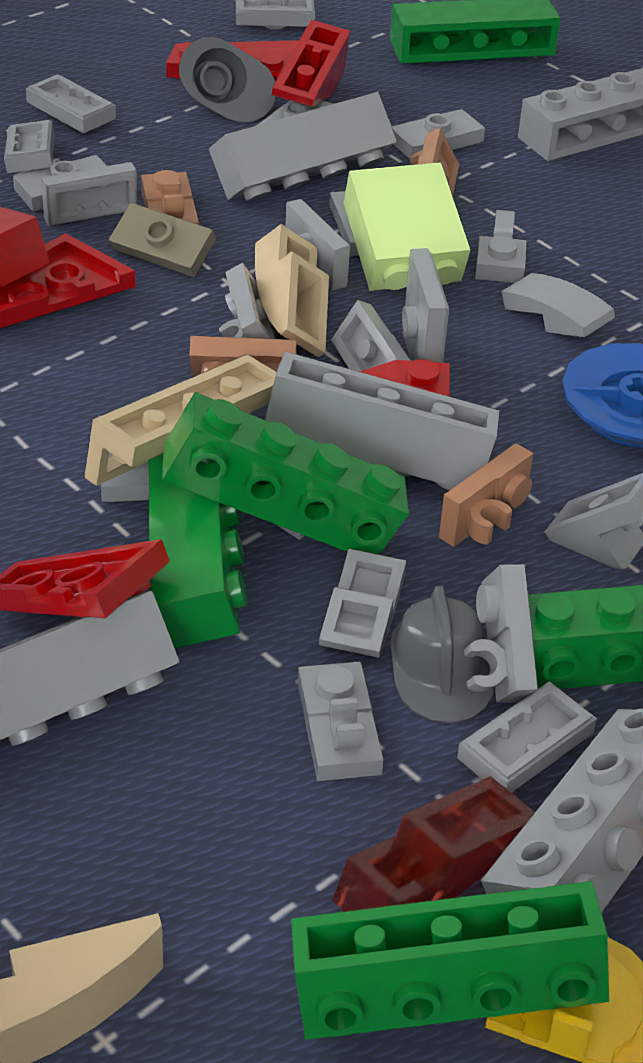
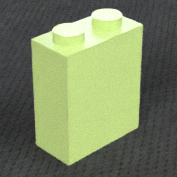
M441 162L349 171L344 207L369 291L383 289L399 290L407 287L410 249L428 248L432 254L441 285L462 281L470 247Z

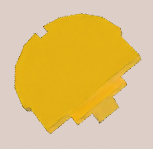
M608 937L610 1002L487 1017L485 1028L582 1063H643V961L631 949Z

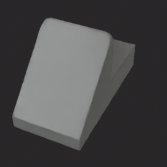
M643 473L568 501L544 533L550 541L612 568L626 569L643 546V532L639 528L643 525Z

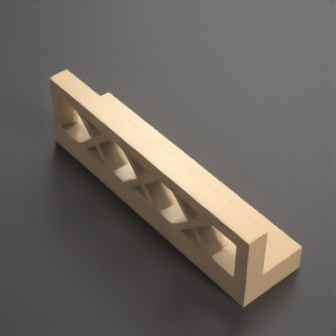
M245 355L93 419L84 478L97 486L147 463L148 459L164 453V443L194 392L214 400L223 399L229 401L248 414L268 405L277 372L251 356Z

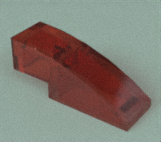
M491 776L404 814L396 836L348 857L332 901L344 912L456 898L490 870L535 812Z

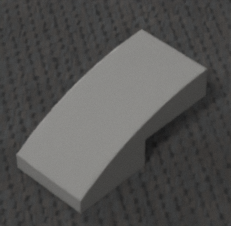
M531 273L501 291L505 309L542 314L545 331L548 333L586 337L615 318L614 308L596 295L573 283L548 275Z
M348 549L338 588H333L319 637V645L379 658L406 574V560Z

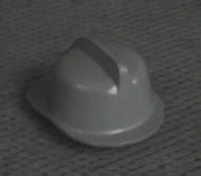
M217 37L200 38L192 42L183 52L179 63L180 80L186 92L199 104L226 119L238 123L257 121L265 117L273 107L276 96L272 95V87L275 84V80L270 70L256 58Z
M435 586L431 597L423 598L413 603L405 612L402 621L392 632L390 650L394 681L400 700L414 714L428 721L454 724L471 720L483 712L493 697L494 687L485 692H474L467 688V681L473 676H487L490 673V666L486 659L480 656L466 657L464 655V649L472 642L486 639L483 623L479 621L476 610L468 603L453 597H446L443 586Z

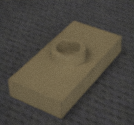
M130 203L108 241L113 250L195 277L213 246L216 237L212 229Z

